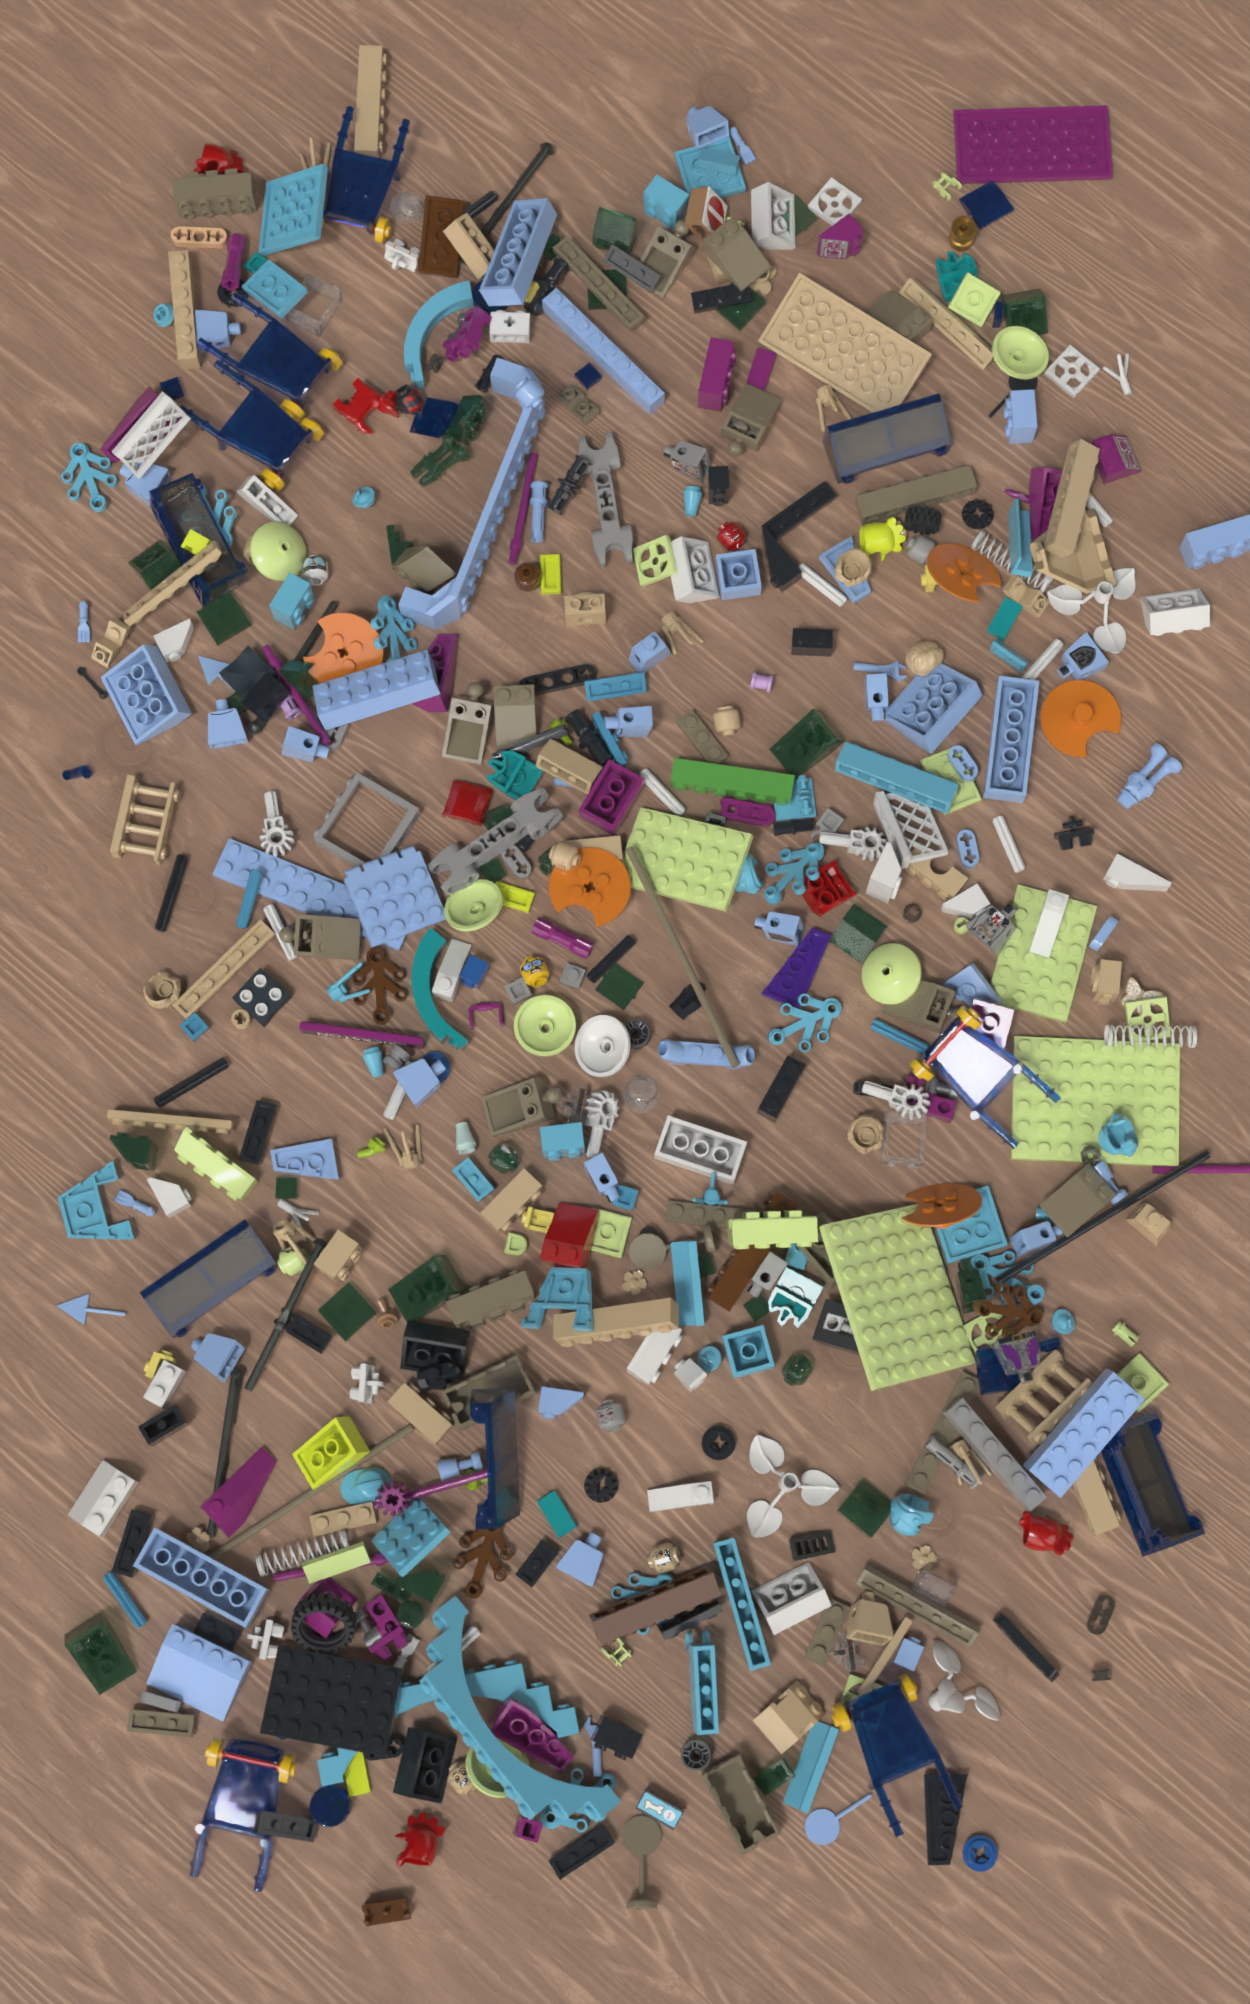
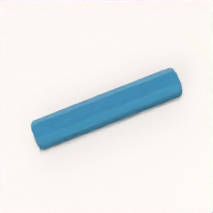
M252 869L236 922V926L245 929L248 927L262 877V871Z
M874 1019L871 1024V1030L922 1055L926 1053L929 1047L927 1043L878 1019Z
M114 1572L105 1574L103 1580L135 1627L141 1628L144 1626L147 1620Z

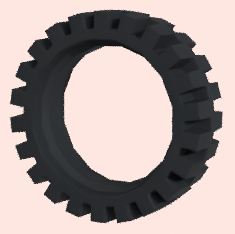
M319 1593V1597L316 1594H311L310 1598L306 1596L294 1608L291 1620L292 1636L299 1645L302 1644V1648L307 1649L310 1647V1652H315L317 1649L321 1654L324 1653V1650L327 1651V1654H332L334 1649L337 1653L341 1648L345 1649L354 1637L356 1613L353 1612V1607L351 1605L348 1606L346 1600L341 1602L342 1598L339 1596L334 1599L333 1594H328V1597H325L324 1593ZM313 1613H329L338 1617L345 1627L338 1633L330 1634L327 1638H324L321 1634L313 1632L306 1627L303 1619Z

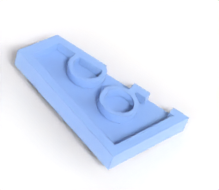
M971 963L941 984L943 987L954 990L955 997L960 1001L963 1000L971 1007L975 997L1004 1004L974 963Z

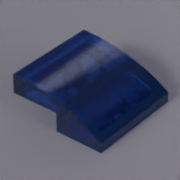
M993 181L959 198L967 215L972 216L979 230L984 229L1014 211L1007 197Z
M427 397L422 414L415 413L410 433L439 439L450 426L459 405L454 402Z
M1010 1345L1018 1352L1017 1345ZM1002 1347L976 1350V1368L981 1395L1012 1391L1022 1382L1019 1369L1016 1370L1014 1363L1007 1359Z

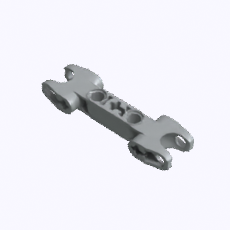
M606 433V444L599 450L589 448L585 437L581 436L579 437L578 455L591 463L590 466H587L583 475L592 473L601 529L591 530L593 550L600 568L606 567V554L613 549L623 552L627 564L633 563L631 526H619L610 470L620 469L618 448L612 433ZM600 479L607 480V482L604 484H601L598 481ZM603 498H607L608 500V506L606 507ZM612 516L613 519L608 521L605 520L604 517Z
M544 788L525 794L513 802L511 805L513 815L476 838L463 849L457 843L451 844L429 863L427 868L432 875L446 870L452 871L451 876L441 886L446 896L465 889L476 882L479 878L477 868L492 860L529 834L533 840L539 839L561 820L563 815L558 808L544 813L538 812L539 807L549 797ZM481 851L479 855H475L476 852Z

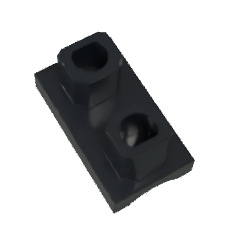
M1073 815L1068 816V822L1062 823V828H1070V830L1054 833V838L1058 840L1061 850L1073 849L1072 838L1078 837L1080 847L1092 845L1091 834H1095L1094 827L1090 828L1088 826L1077 829V826H1083V820H1075Z

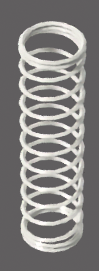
M982 530L974 540L971 549L976 551L982 546L980 551L981 555L985 554L987 551V559H990L995 555L994 563H997L1002 559L1000 567L1002 568L1008 564L1007 572H1010V558L1002 566L1003 561L1010 547H1008L1006 551L1002 554V556L995 562L996 557L1003 543H1001L999 547L996 549V551L989 557L990 551L996 541V539H994L990 546L982 553L985 543L990 536L988 534L987 537L980 544L985 535V531ZM1038 572L1031 582H1029L1031 577H1028V585L1036 579L1034 589H1037L1043 583L1040 589L1042 593L1046 591L1053 580L1052 577L1046 575L1039 585L1036 586L1041 572Z
M1106 1025L1104 1032L1105 1045L1111 1047L1114 1030V1046L1116 1047L1117 1030L1121 1027L1123 1033L1122 1046L1125 1047V1031L1129 1027L1131 1032L1130 1046L1133 1047V1032L1135 1027H1137L1139 1031L1138 1045L1141 1047V1032L1143 1027H1145L1147 1030L1146 1042L1147 1047H1149V1033L1153 1027L1155 1030V1047L1157 1048L1158 1030L1161 1027L1164 1033L1163 1047L1165 1048L1166 1031L1170 1027L1172 1032L1171 1047L1173 1048L1175 1045L1174 1032L1177 1027L1180 1031L1179 1046L1182 1048V1032L1184 1028H1187L1188 1048H1195L1197 1044V1029L1195 1026H1190V1028L1184 1026L1181 1029L1176 1025L1172 1029L1168 1025L1164 1029L1160 1025L1156 1030L1155 1026L1151 1025L1148 1030L1146 1025H1143L1141 1029L1137 1025L1133 1029L1129 1025L1124 1029L1121 1025H1118L1115 1030L1113 1025Z
M339 1531L341 1549H343V1546L344 1548L350 1546L346 1531ZM331 1533L332 1547L334 1552L335 1546L337 1550H339V1548L335 1541L334 1535ZM323 1535L324 1552L327 1554L328 1550L331 1553L326 1538ZM315 1538L314 1541H315L316 1558H317V1557H318V1550H319V1553H320L321 1556H323V1554H322V1552H321V1550H320V1547H319V1544H318V1542H317V1539ZM306 1540L308 1560H310V1554L314 1559L315 1557L309 1542ZM298 1542L300 1564L298 1563L295 1557L292 1546H289L291 1554V1566L287 1560L283 1547H281L283 1569L278 1561L274 1549L273 1556L275 1563V1571L273 1570L266 1552L264 1553L267 1568L266 1573L261 1555L256 1554V1564L260 1576H267L269 1573V1567L273 1573H276L277 1564L282 1571H284L285 1561L288 1567L292 1569L294 1565L293 1557L296 1564L298 1566H301L302 1557L304 1561L307 1560L303 1554L300 1543Z

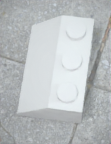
M769 182L752 189L751 221L753 242L756 246L765 250L795 249L794 194Z
M683 536L673 540L671 546L677 574L670 577L675 600L684 603H695L719 598L709 542Z
M1199 588L1140 597L1145 626L1150 635L1160 636L1169 632L1181 633L1184 630H1201L1204 627H1210V604Z
M889 842L886 843L866 890L867 895L887 904L890 898L895 899L902 881V877H899L901 868L892 844Z
M682 1329L671 1330L669 1333L654 1332L646 1336L628 1365L627 1373L648 1386L651 1382L655 1383L661 1374L658 1371L662 1364L666 1365L672 1356L669 1353L673 1346L677 1347L683 1338L680 1335Z
M102 1460L68 1516L96 1535L105 1537L139 1482Z
M809 1562L752 1590V1594L773 1635L831 1606L825 1589Z

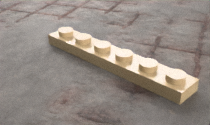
M910 277L899 293L906 300L919 307L932 320V324L982 370L986 369L994 359L992 348L914 277Z
M215 540L125 610L123 612L124 622L129 627L134 623L140 622L147 612L155 610L161 601L170 598L179 587H184L195 574L199 575L209 563L217 561L222 554L220 545Z
M260 919L172 1006L185 1019L189 1018L275 936V933Z
M109 1109L107 1113V1118L113 1121L112 1124L124 1126L125 1123H133V1126L144 1128L146 1125H154L153 1128L166 1129V1126L174 1127V1130L183 1131L188 1127L195 1129V1132L207 1133V1130H212L219 1135H228V1132H234L235 1126L233 1121Z

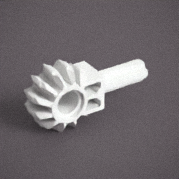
M268 791L264 794L267 819H264L265 828L262 830L265 835L259 837L263 841L260 845L262 849L266 848L265 852L267 854L273 852L274 857H277L278 852H281L282 856H285L284 850L291 851L292 848L289 844L295 842L294 838H291L294 834L292 830L288 831V825H285L283 817L279 816L276 793ZM276 836L282 837L278 843L272 842Z
M868 826L864 828V831L861 829L851 830L849 835L821 832L819 836V843L847 847V853L855 854L856 856L862 854V861L866 857L870 861H873L875 857L879 859L887 841L886 839H881L883 832L877 834L876 827L870 831ZM865 841H871L874 847H868Z
M865 1081L862 1087L863 1093L889 1101L891 1108L896 1109L897 1112L902 1111L901 1117L903 1118L909 1114L910 1120H913V1115L915 1114L920 1119V1111L927 1113L928 1109L925 1106H930V1101L926 1100L929 1094L922 1093L923 1087L915 1090V1084L911 1085V1090H908L907 1086L901 1087L895 1085L894 1089H890ZM914 1098L918 1103L915 1106H909L907 1101Z
M606 1090L591 1093V1098L586 1099L589 1105L585 1109L589 1112L585 1126L592 1128L586 1154L589 1158L599 1154L604 1130L611 1131L614 1118L619 1116L617 1114V1110L620 1109L617 1106L619 1099L614 1098V1093Z

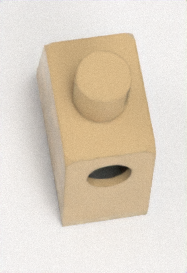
M1148 1203L1139 1204L1126 1219L1130 1225L1155 1246L1170 1231L1171 1222Z
M873 1592L862 1593V1599L858 1600L850 1609L847 1639L884 1646L893 1638L888 1607L885 1604L875 1602V1594Z

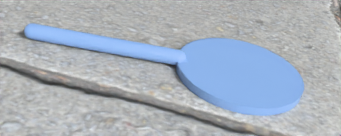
M867 1794L837 1815L827 1809H817L811 1812L805 1821L806 1835L815 1844H830L839 1834L840 1824L838 1819L870 1799L872 1794Z

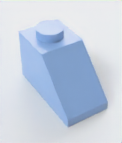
M542 1387L538 1413L542 1414V1418L555 1420V1416L560 1417L584 1399V1392Z

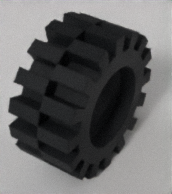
M922 506L909 507L905 514V529L922 535L924 533L926 535L938 533L942 514L939 513L940 511H935L934 508L929 509L927 506L925 508Z

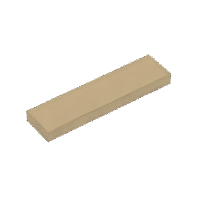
M907 1617L902 1619L893 1633V1638L887 1643L857 1690L859 1694L865 1696L869 1692L912 1624V1620Z

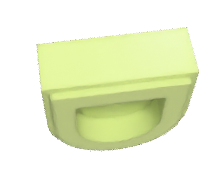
M509 1232L504 1254L513 1256L524 1254L527 1250L526 1239L522 1235Z

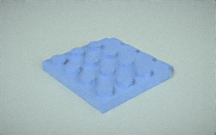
M413 845L399 850L401 858H399L397 852L381 857L383 865H380L378 859L362 864L364 872H361L359 866L345 870L347 878L344 879V883L371 948L446 920L444 908L421 852H416Z

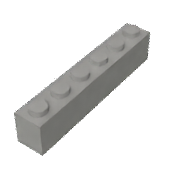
M963 1398L956 1399L942 1412L1025 1511H1032L1047 1497Z

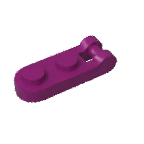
M721 798V811L718 812V815L726 817L727 821L768 827L775 820L774 810L767 805ZM729 807H734L735 813L729 812Z

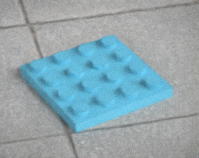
M320 164L266 182L259 254L266 256L321 238L328 172L326 165Z

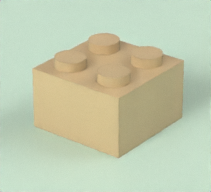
M337 1230L314 1262V1266L339 1284L341 1280L345 1281L350 1274V1270H348L353 1263L356 1264L362 1257V1248L359 1243L340 1230Z

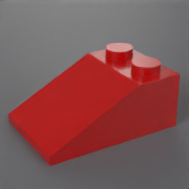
M559 1203L544 1238L540 1260L546 1264L565 1268H587L600 1210Z

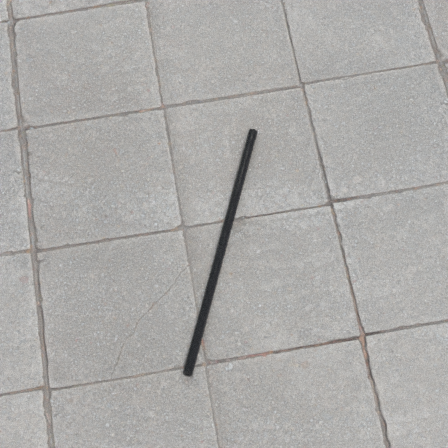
M1204 1151L1083 1224L1068 1238L1063 1236L995 1278L996 1282L1009 1280L1211 1158L1208 1151Z

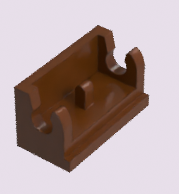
M407 1896L364 1903L362 1905V1912L365 1916L364 1924L366 1926L410 1919Z

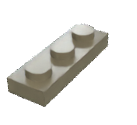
M693 709L676 720V724L705 762L721 764L728 759L726 752Z
M831 1598L829 1599L831 1606L824 1610L804 1656V1659L821 1667H824L850 1608Z
M130 1709L127 1731L192 1738L196 1715Z

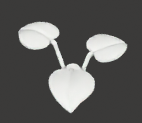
M1134 568L1113 571L1115 586L1103 581L1098 584L1096 591H1092L1083 600H1081L1082 592L1067 584L1047 592L1051 605L1058 612L1065 615L1077 614L1080 610V604H1084L1092 597H1095L1098 603L1104 604V626H1099L1095 629L1093 634L1094 643L1100 649L1115 654L1123 650L1126 643V633L1119 623L1107 624L1108 604L1111 595L1120 600L1127 599L1133 595L1135 591Z
M756 1435L750 1446L749 1459L751 1466L759 1474H766L772 1470L773 1473L779 1475L781 1478L778 1484L781 1491L770 1505L766 1501L760 1500L754 1502L748 1508L746 1515L751 1535L756 1538L768 1536L780 1527L782 1513L773 1507L785 1492H791L796 1487L802 1488V1499L809 1505L819 1506L827 1502L839 1490V1486L830 1476L818 1470L804 1472L801 1476L802 1484H800L795 1474H785L776 1470L775 1468L779 1467L784 1461V1450L776 1441L761 1435Z
M934 1640L933 1655L935 1661L941 1669L948 1672V1676L940 1681L938 1691L928 1697L931 1708L937 1712L949 1710L955 1713H962L966 1708L965 1700L974 1699L976 1709L983 1716L998 1721L1000 1719L999 1708L990 1691L983 1687H978L975 1689V1694L964 1697L958 1692V1689L950 1679L953 1676V1672H960V1660L956 1652L948 1644L940 1640Z

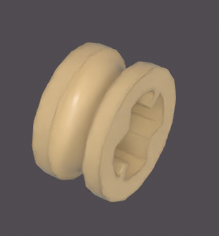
M238 1009L232 1014L231 1021L236 1028L245 1029L250 1025L251 1018L247 1011ZM243 1014L246 1021H242L243 1024H239L236 1018L237 1016L240 1018L239 1015Z

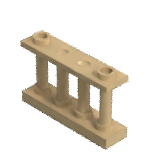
M127 775L110 849L113 857L121 858L122 853L129 851L152 855L156 864L161 865L162 859L165 860L167 855L165 845L174 804L178 802L180 790H178L175 783L171 782L169 790L141 786L136 776ZM140 793L167 798L165 809L136 805V802H134L135 796ZM141 813L163 817L161 829L132 824L130 821L131 814ZM135 832L158 836L157 847L153 848L127 843L125 841L127 833Z
M1054 1350L1031 1372L1033 1380L1026 1382L1023 1380L995 1407L999 1417L1004 1421L1012 1417L1030 1433L1027 1438L1034 1448L1047 1438V1435L1059 1424L1092 1385L1089 1378L1081 1383L1063 1367L1065 1362L1057 1350ZM1054 1374H1059L1076 1389L1067 1398L1048 1382V1379ZM1039 1388H1043L1060 1403L1052 1413L1033 1397V1394ZM1024 1403H1028L1045 1418L1037 1427L1018 1412V1408Z

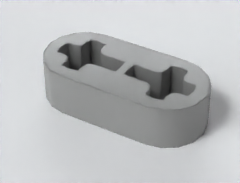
M349 723L339 726L338 731L336 730L337 727L325 731L330 740L334 734L336 735L335 741L337 743L327 745V747H330L329 751L333 752L341 747L349 729Z
M515 845L501 853L504 863L517 879L526 880L530 877L532 873L531 865ZM506 851H515L514 857L516 860L513 861V859L510 856L506 858ZM518 863L523 868L527 867L525 874H523L522 872L518 873Z
M142 1690L139 1699L140 1702L177 1713L181 1705V1701Z

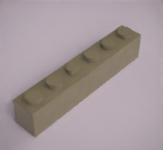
M959 465L953 468V470L946 472L941 470L928 477L923 475L913 481L907 482L905 480L898 482L891 487L882 486L876 491H863L856 496L855 506L863 525L904 514L912 506H922L925 508V506L929 507L974 495L977 484L971 466Z

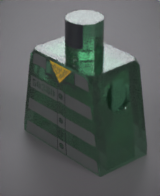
M969 1260L961 1261L958 1263L959 1272L956 1276V1286L962 1312L966 1314L975 1312L973 1303L979 1298L986 1299L979 1270L972 1269Z

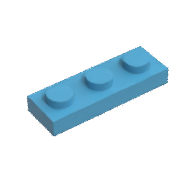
M644 671L584 680L587 701L647 692Z
M599 711L592 714V722L596 729H599L598 733L609 754L613 756V761L627 769L626 762L628 757L624 750L620 751L618 748L619 741L615 733L611 734L609 729L604 728V717L606 716L602 717Z

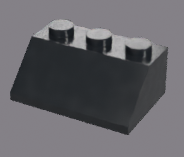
M408 1320L403 1335L400 1369L418 1372L422 1368L449 1362L453 1367H458L461 1370L460 1377L455 1378L463 1379L470 1331Z
M408 1727L393 1793L409 1798L442 1803L457 1738Z

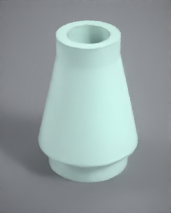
M461 1122L456 1124V1149L462 1155L473 1153L476 1142L468 1127V1123Z

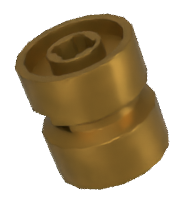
M960 216L952 222L949 234L951 248L964 252L972 247L976 233V224L973 219L967 216Z

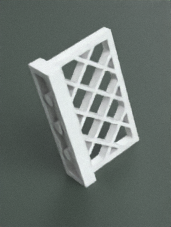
M162 391L112 450V453L140 479L191 418L172 398ZM179 417H182V418L179 420V422L176 423V419L179 418ZM170 420L169 426L165 427L166 421ZM168 432V435L163 439L164 433ZM153 436H157V440L152 442ZM155 447V450L150 454L151 448ZM141 451H144V456L140 457ZM138 463H142L140 468L137 470Z
M884 791L875 793L873 806L887 839L892 844L901 869L908 868L910 863L948 855V849L928 806H921L920 803H915L894 793L884 794ZM896 799L901 804L899 807H895L890 804L889 800ZM906 804L913 807L914 810L912 813H908L901 808ZM919 810L924 812L926 817L921 819L914 814ZM898 814L908 818L905 824L897 820ZM911 820L921 824L919 830L908 826ZM924 826L933 830L932 836L921 832ZM905 830L915 834L913 840L904 837L903 833ZM918 836L928 840L926 846L915 842ZM932 842L939 845L941 850L934 851L928 847ZM913 846L921 850L922 853L912 856L910 849Z

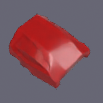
M453 780L442 817L446 818L448 816V818L453 820H463L472 825L482 827L493 790Z
M836 860L818 869L820 873L818 879L812 881L808 877L804 878L806 890L801 895L811 911L819 917L850 900L857 894L855 890H852L840 872Z

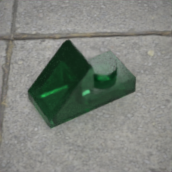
M394 524L386 525L392 565L406 548L414 547L413 541L401 542L400 533L395 531Z
M290 660L279 672L308 700L314 694L313 686L318 684L307 673L314 663Z
M783 1757L756 1774L752 1779L765 1797L796 1777V1775Z

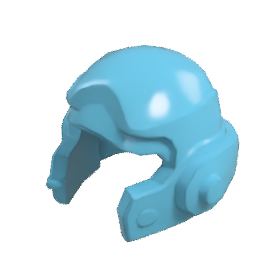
M750 853L747 854L735 891L754 895L758 893L764 882L759 881L754 866L758 865V862Z
M1113 1114L1110 1121L1102 1126L1098 1133L1099 1144L1106 1153L1112 1155L1123 1154V1156L1130 1157L1137 1151L1138 1140L1130 1120L1123 1114Z
M910 1494L894 1496L891 1500L890 1511L892 1527L902 1535L915 1536L919 1534L921 1530L920 1525L928 1524L934 1516L932 1511H926L929 1510V1502Z

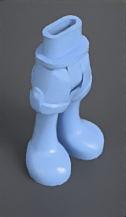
M1154 743L1151 746V757L1147 764L1138 773L1133 772L1128 776L1127 783L1121 789V794L1116 798L1127 810L1133 804L1137 805L1145 797H1150L1155 791L1154 786L1163 777L1170 773H1179L1183 768L1177 759L1169 757L1152 777L1146 779L1150 772L1167 757V751L1158 743Z

